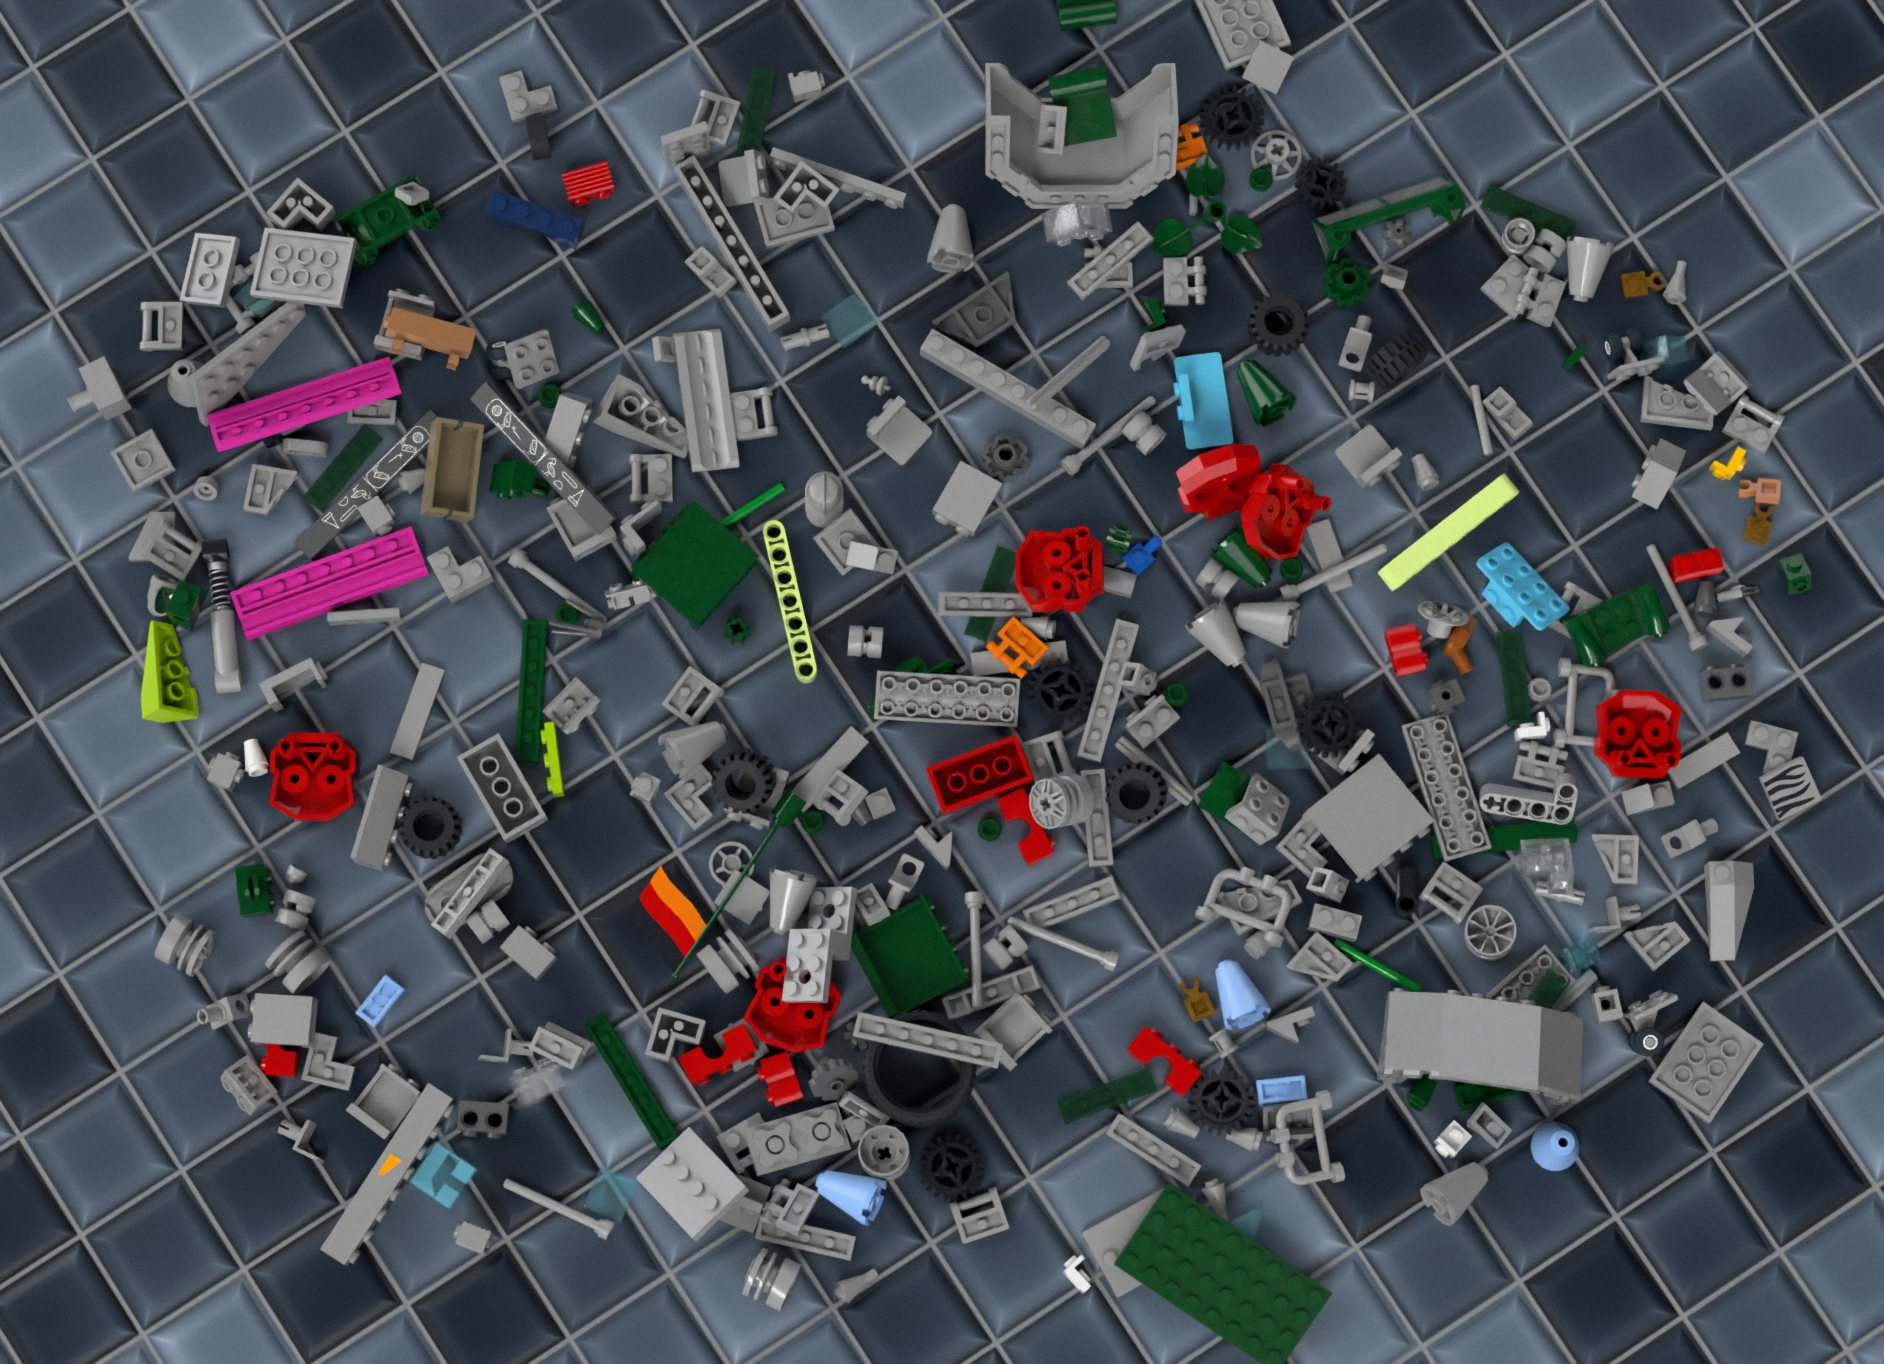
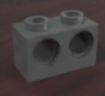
M1742 663L1729 665V668L1720 669L1719 665L1705 667V670L1699 674L1702 703L1750 699L1754 695L1750 666L1743 667ZM1732 677H1741L1743 686L1738 687L1734 685ZM1709 678L1717 679L1719 681V688H1712L1708 683Z
M460 1100L457 1130L463 1132V1136L477 1137L478 1133H487V1138L502 1139V1135H508L510 1105ZM467 1114H477L478 1121L475 1125L469 1126L465 1123ZM495 1114L501 1115V1125L495 1128L491 1127L489 1123L491 1116Z

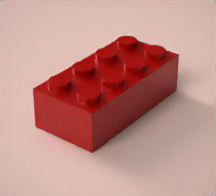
M1017 735L926 768V775L942 817L1033 784L1034 780Z

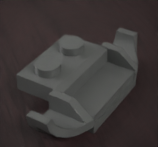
M1277 658L1264 661L1260 676V687L1273 732L1288 747L1290 753L1302 750V742H1299L1301 738L1300 733L1295 732L1300 724L1295 723V720L1302 719V716L1297 713L1298 710H1306L1302 703L1305 701L1311 703L1310 696H1312L1307 675L1304 673L1284 679ZM1317 711L1313 716L1312 722L1318 719Z

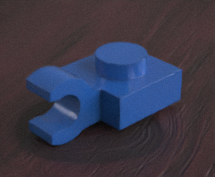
M1155 535L1145 547L1138 542L1122 558V561L1139 577L1155 561L1151 554L1162 545L1163 541Z

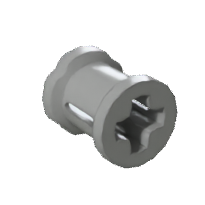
M1351 379L1348 400L1362 399L1372 403L1375 382L1360 383Z
M1226 1027L1208 1038L1210 1042H1214L1221 1053L1220 1057L1222 1059L1239 1048L1238 1044H1235L1227 1033L1228 1029Z

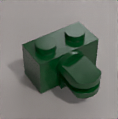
M514 460L494 464L489 492L497 494L498 499L510 501L511 498L521 499L526 495L536 498H547L548 492L541 489H548L549 483L535 479L537 466Z
M264 863L235 867L241 916L248 918L273 914L272 908L276 907L274 893H270L269 884L273 883L271 869H267Z

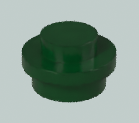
M1264 168L1255 169L1249 177L1251 188L1258 192L1268 190L1273 182L1271 173Z
M547 384L539 390L538 399L544 407L554 408L557 405L559 395L562 393L556 385Z
M1286 558L1280 564V575L1286 581H1296L1303 574V565L1296 558Z
M567 603L560 605L556 610L557 622L575 625L579 621V610Z
M1174 682L1167 686L1164 696L1167 703L1177 707L1186 703L1189 693L1184 684Z
M809 810L803 814L801 826L807 833L817 834L824 828L825 818L821 812Z
M987 817L980 821L978 834L983 840L995 841L1001 835L1002 827L997 819Z

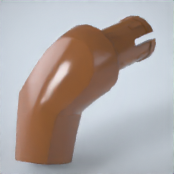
M1469 614L1468 623L1462 626H1455L1444 647L1446 656H1451L1460 675L1474 668L1464 651L1465 645L1477 623V620Z

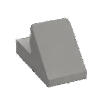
M850 541L845 564L893 574L898 551Z
M1745 617L1711 621L1705 628V630L1742 658L1753 647L1749 644L1750 640L1746 636L1734 632Z
M1669 781L1652 785L1645 784L1621 792L1627 816L1675 804Z
M921 825L914 831V835L942 867L948 870L950 868L952 831L937 843L935 840L938 837L929 827L925 830Z
M872 883L857 890L856 906L867 925L871 926L891 915Z
M1311 1006L1268 1021L1264 1025L1267 1030L1298 1044L1299 1040L1293 1025L1297 1024V1027H1302L1310 1024V1019L1315 1016V1013Z
M1483 1102L1467 1121L1468 1128L1479 1133L1496 1149L1500 1147L1512 1131Z

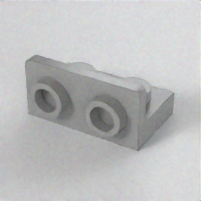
M1163 694L1158 698L1156 695L1152 696L1145 702V709L1140 713L1136 710L1126 718L1128 723L1125 725V729L1143 750L1180 720L1178 714L1166 702Z
M248 1054L227 1068L220 1078L225 1090L234 1095L238 1106L249 1115H252L258 1107L278 1093Z

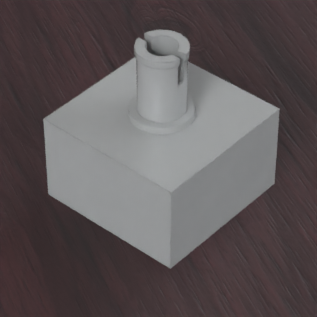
M105 356L78 368L87 387L85 391L67 398L73 412L94 403L107 421L132 409L112 366Z

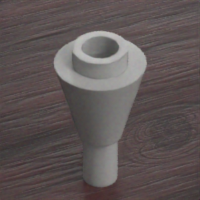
M1685 261L1677 262L1675 274L1663 293V297L1671 304H1680L1686 300L1684 274L1687 263Z
M425 469L400 472L401 477L398 478V482L403 491L407 490L411 494L424 484Z
M1218 1178L1205 1182V1187L1201 1189L1214 1210L1217 1211L1218 1216L1230 1222L1226 1210L1224 1181L1219 1182Z
M873 1268L861 1276L858 1275L836 1282L837 1288L834 1291L841 1302L845 1300L847 1303H850L867 1283L878 1277L876 1270Z

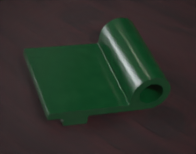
M1056 0L1061 31L1117 24L1116 7L1113 0Z
M1105 67L1048 77L1054 105L1067 106L1064 146L1117 137Z

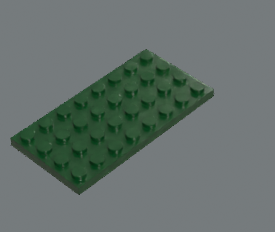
M1169 1182L1114 1262L1115 1266L1261 1364H1285L1332 1294L1330 1290Z

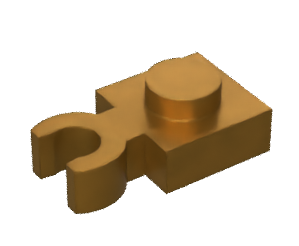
M1644 271L1621 274L1620 282L1623 298L1630 299L1647 296L1648 289L1655 292L1661 291L1664 285H1656L1653 282V279L1662 276L1661 272H1654L1650 277H1645Z
M1757 502L1753 508L1755 517H1748L1742 540L1765 547L1772 526V522L1766 521V518L1771 515L1773 505L1768 506L1767 512H1761L1759 509L1761 503Z
M1193 977L1194 987L1192 989L1186 988L1184 982L1180 983V988L1189 996L1183 1002L1192 1022L1195 1023L1216 1012L1207 992L1199 993V981L1196 977Z

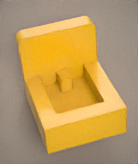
M1738 446L1727 466L1714 460L1709 470L1713 471L1712 474L1719 479L1730 480L1736 470L1740 472L1745 465L1747 459L1743 457L1746 450Z

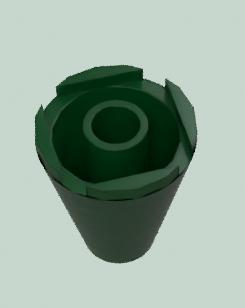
M1245 360L1238 366L1237 376L1256 425L1259 426V423L1262 427L1271 425L1284 417L1282 412L1287 408L1289 411L1294 408L1297 403V398L1256 360Z
M1242 522L1241 528L1238 525L1234 526L1217 541L1218 546L1216 549L1211 547L1208 550L1212 557L1239 575L1240 578L1254 588L1258 585L1262 588L1271 581L1270 575L1272 571L1265 557L1247 544Z

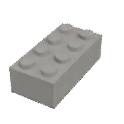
M499 733L457 756L459 763L506 844L548 821L547 816Z

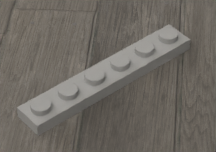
M775 147L772 148L770 162L776 168L781 170L789 168L793 170L799 161L803 160L834 185L840 186V189L844 192L853 193L855 191L862 194V197L867 200L875 201L877 199L883 201L890 208H904L906 193Z
M1120 619L1115 621L1077 757L1098 763L1101 762L1122 688L1117 683L1124 662H1129L1139 628L1138 624Z
M858 1012L853 1037L994 1069H998L1003 1046L1000 1043Z

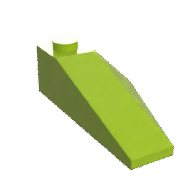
M155 620L150 622L141 690L142 719L160 723L196 719L199 717L197 692L195 687L191 688L187 677L190 672L188 667H184L180 657L182 650L172 624Z

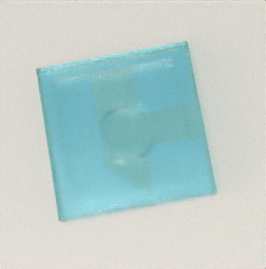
M436 1141L409 1180V1183L450 1210L477 1168Z

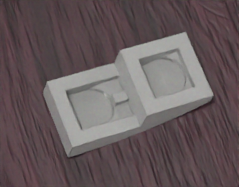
M703 246L698 248L685 261L686 265L719 298L737 283L735 278Z
M1501 387L1483 400L1484 406L1514 440H1517L1533 426V422L1517 407L1516 401Z

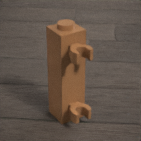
M396 307L392 308L390 315H385L382 328H386L384 337L394 339L391 353L400 355L404 342L419 345L423 348L449 354L446 368L456 370L459 358L468 359L476 329Z

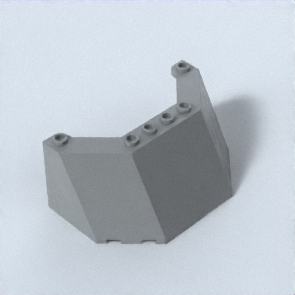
M985 63V174L992 180L995 178L1000 181L1002 187L1015 197L1020 196L1023 198L1025 204L1032 209H1127L1134 204L1133 200L1140 195L1144 197L1157 188L1160 181L1165 178L1170 179L1176 174L1179 119L1175 63L1157 64L1152 68L1151 74L1118 98H1110L1117 137L1064 146L1063 155L1037 152L1041 104L1054 105L1052 98H1040L1011 76L1009 69L1004 64Z
M1394 988V991L1387 993L1377 1080L1402 1083L1407 1078L1421 1079L1423 1074H1429V1079L1527 1091L1534 1094L1544 1092V1096H1546L1545 1104L1570 1107L1580 1101L1583 1018L1577 1017V1013L1559 1012L1535 1006V1002L1529 1000H1521L1519 1004L1512 1003L1511 998L1496 997V1000L1486 999L1487 995L1472 993V997L1462 996V991L1448 990L1447 993L1408 992L1407 989Z

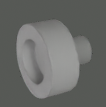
M212 476L198 478L194 486L195 495L205 501L215 499L219 491V484Z

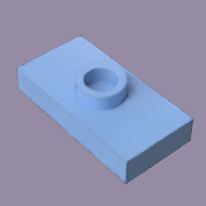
M385 974L355 1013L376 1028L405 989Z
M1305 1075L1256 1080L1259 1105L1308 1099Z

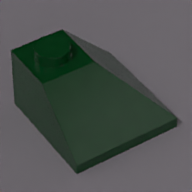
M1222 762L1198 807L1240 831L1238 827L1225 818L1228 809L1243 801L1251 778L1231 765Z

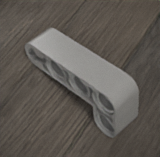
M1568 773L1557 777L1553 793L1492 783L1483 785L1479 791L1480 806L1485 812L1560 825L1567 824L1572 820L1578 796L1577 781L1573 775ZM1565 785H1569L1572 787L1568 791H1564L1561 789ZM1513 799L1520 801L1518 804L1515 805L1508 803L1510 800ZM1536 803L1544 805L1542 808L1539 809L1532 807ZM1560 807L1567 808L1565 812L1560 813L1556 811Z

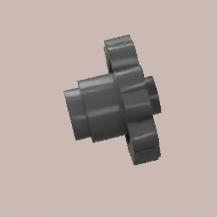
M1009 434L996 436L993 443L985 444L981 458L985 462L983 465L984 472L993 479L999 478V481L1003 484L1015 482L1017 475H1024L1029 466L1030 460L1026 456L1028 452L1027 446L1023 444L1021 439L1012 440ZM1004 456H1006V457H1008L1010 460L1004 461V460H1002L1001 458L1004 457Z
M825 1056L817 1062V1068L812 1071V1079L808 1083L815 1097L821 1096L823 1101L836 1100L846 1091L851 1092L856 1087L854 1081L859 1076L852 1062L846 1063L843 1058L837 1060L833 1056Z

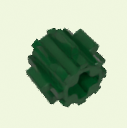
M1119 523L1117 527L1111 525L1105 546L1109 547V552L1119 555L1121 551L1127 553L1133 532L1128 530V526Z
M730 616L731 622L723 623V627L727 629L723 637L731 638V645L739 641L744 645L743 639L745 637L751 638V633L747 631L751 627V623H744L743 616L739 620H735L733 616ZM738 626H741L743 633L738 632L737 635H734L732 628L736 629Z

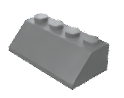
M378 764L350 857L356 864L384 871L385 866L389 867L393 855L390 852L392 843L397 842L399 829L396 828L400 817L404 814L403 810L406 808V806H403L406 797H410L413 783H410L411 778L408 775Z

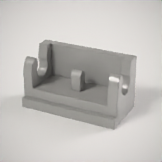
M1041 104L1037 152L1063 155L1067 106Z

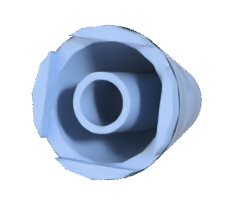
M1228 959L1218 964L1215 973L1226 1029L1233 1030L1232 1025H1238L1239 1029L1252 1025L1264 1018L1263 1013L1265 1011L1268 1014L1271 1012L1269 1004L1237 961L1232 962L1231 959Z
M1551 1122L1539 1127L1533 1134L1530 1143L1535 1162L1542 1168L1550 1171H1560L1570 1167L1579 1154L1577 1135L1569 1126L1559 1122Z
M829 1170L825 1171L824 1174L820 1173L815 1184L820 1195L866 1226H869L868 1220L873 1221L878 1214L884 1196L880 1195L881 1189L886 1190L887 1186L886 1181L880 1178Z

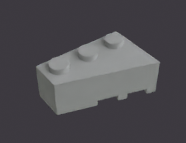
M565 392L559 395L545 442L569 468H573L577 459L575 452L578 445L580 446L585 434L583 431L590 419L595 401L571 392Z

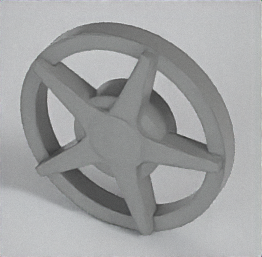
M725 842L714 849L709 859V869L711 875L719 884L722 885L726 882L720 880L716 874L725 871L732 875L735 869L738 871L745 869L747 865L741 864L739 859L742 849L747 852L750 860L753 857L745 845L738 842ZM726 846L739 847L734 855H725L720 850ZM718 852L723 858L722 867L714 871L713 860ZM754 864L750 868L749 873L747 874V877L749 878L751 877L754 871Z

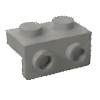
M575 677L542 712L552 722L554 721L555 725L562 732L569 734L570 732H575L580 727L581 721L586 715L589 716L597 710V704L601 700Z

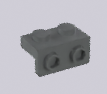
M1288 1103L1262 1104L1263 1133L1266 1141L1273 1143L1271 1130L1277 1128L1276 1115L1279 1109ZM1311 1108L1289 1113L1286 1116L1285 1122L1290 1132V1139L1306 1141L1308 1138H1314Z

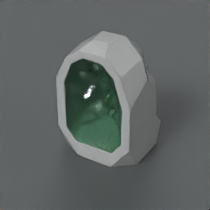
M157 573L152 576L147 595L148 609L152 615L160 617L167 614L168 605L178 584L174 578Z

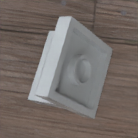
M735 1174L749 1191L719 1221L754 1234L771 1187Z

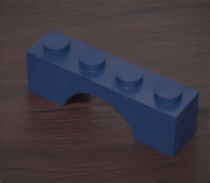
M493 189L485 210L488 219L508 226L517 225L529 228L545 235L555 243L575 250L584 230L583 221L495 189Z

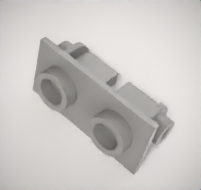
M638 579L633 580L632 584L625 586L622 583L609 586V590H605L606 598L611 597V599L607 600L609 609L614 608V610L631 606L629 597L632 596L634 597L635 605L652 601L651 598L656 597L655 593Z

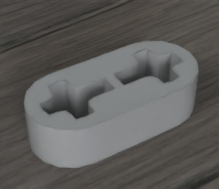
M292 438L283 439V453L327 457L328 444L325 442Z

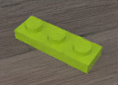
M554 721L544 723L545 729L541 730L542 744H547L548 753H544L545 768L550 767L551 777H547L548 791H553L554 797L564 796L556 726Z

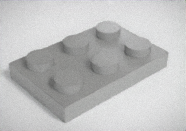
M807 194L793 213L775 201L773 197L769 198V200L754 202L766 249L835 231L829 206L824 208Z
M195 233L179 301L186 304L225 308L241 241L239 238Z

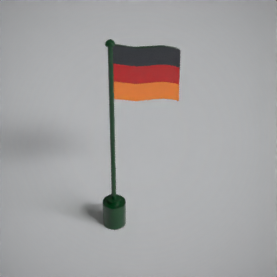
M786 789L771 811V814L774 815L772 819L775 822L774 826L707 925L694 905L670 881L662 865L628 913L638 931L661 953L673 971L671 977L674 980L680 978L678 975L779 826L784 828L786 824L791 827L807 803L788 789Z

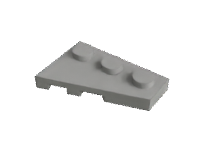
M1647 375L1644 376L1640 422L1712 430L1714 415L1703 407V403L1697 397L1690 394L1685 395L1674 390L1672 386L1662 385L1653 381V378Z
M1291 880L1277 882L1276 885L1283 887L1290 894L1292 900L1291 908L1302 903V899ZM1256 887L1240 888L1236 891L1225 893L1219 892L1217 896L1220 905L1266 922L1278 915L1282 904V899L1278 895L1268 894ZM1228 918L1238 936L1254 928Z

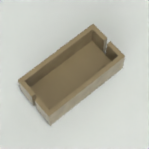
M437 417L431 422L420 515L440 519L446 516V520L467 523L474 518L484 425L464 421L458 425L459 420Z

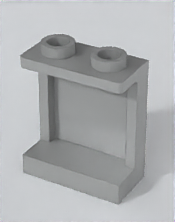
M396 289V291L389 290V300L383 321L386 314L390 315L393 307L434 318L437 306L429 296L419 295L415 297L402 289ZM381 325L379 335L375 337L374 346L377 350L391 353L394 339L384 337L386 328H382ZM404 342L400 356L422 361L425 348Z
M960 461L932 509V514L935 515L934 519L943 525L948 523L956 527L955 531L965 537H968V535L974 537L992 502L1000 493L1002 483Z
M562 497L556 498L549 503L550 506L547 507V511L575 562L617 540L612 526L609 525L602 534L598 535Z
M309 658L259 683V686L269 705L276 713L284 709L278 695L316 677L321 687L325 688L327 685L324 680L328 679L319 661L315 663L312 658Z
M774 767L772 773L776 772V779L774 780L776 786L765 804L754 812L750 810L747 814H742V810L734 813L731 807L728 810L724 808V813L728 814L727 818L736 822H740L743 819L750 822L749 826L761 831L764 828L770 829L774 817L771 811L783 795L790 777L789 772ZM740 770L735 786L741 791L752 792L756 789V782L749 772Z
M255 993V999H252L250 1006L251 1014H253L252 1024H249L248 1037L251 1038L250 1042L256 1045L277 1044L314 1048L318 1000L310 996Z
M1017 993L1012 995L973 1032L978 1039L1003 1044L999 1062L1009 1071L1018 1065L1015 1061L1044 1033L1049 1034L1052 1032V1029L1048 1026L1051 1022L1042 1012L1039 1014L1035 1012L1032 1008L1035 1005L1027 995L1022 997Z
M547 1022L545 1027L541 1025L538 1027L529 1049L573 1070L582 1064L591 1046V1041L552 1022Z
M381 1064L379 1071L357 1100L349 1105L346 1111L388 1141L421 1095V1092L418 1091L421 1086L410 1078L407 1081L399 1076L401 1071L392 1064H389L387 1067Z

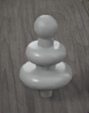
M868 376L861 378V382L869 384L870 390H876L879 396L883 395L886 390H891L886 376L880 379L878 376H873L872 379Z

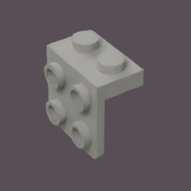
M754 149L744 151L745 156L719 162L723 203L726 207L769 200V183L765 170L766 161L762 152Z
M1719 350L1683 381L1687 390L1692 395H1695L1703 403V407L1713 415L1719 414L1731 405L1751 386Z
M898 395L895 400L891 398L882 408L884 412L879 417L875 415L866 425L868 427L867 437L899 465H905L931 437L932 430L906 407V401Z
M1372 425L1364 427L1335 451L1336 457L1362 489L1367 485L1372 487L1382 479L1381 475L1387 470L1391 472L1401 464L1399 461L1403 455L1397 447L1392 450Z
M658 499L654 502L649 500L640 508L642 511L635 516L633 514L627 516L621 522L620 531L623 538L622 541L624 542L623 546L631 556L635 554L638 558H642L647 554L645 543L636 532L662 513V505Z
M1334 710L1336 716L1342 717L1339 711ZM1331 722L1325 723V727H1332ZM1345 726L1339 730V736L1336 737L1337 741L1342 737ZM1369 729L1365 732L1363 730L1354 732L1359 736V740H1351L1354 746L1351 749L1345 747L1347 750L1346 754L1341 755L1338 752V757L1332 758L1329 753L1328 758H1322V752H1320L1317 756L1342 776L1347 770L1351 773L1360 762L1356 759L1360 753L1366 754L1374 745L1372 738L1375 734ZM1315 732V736L1321 742L1327 744L1326 739L1323 740V737Z
M1256 773L1251 777L1243 801L1228 809L1225 818L1253 841L1262 845L1279 834L1290 805V800L1261 775Z

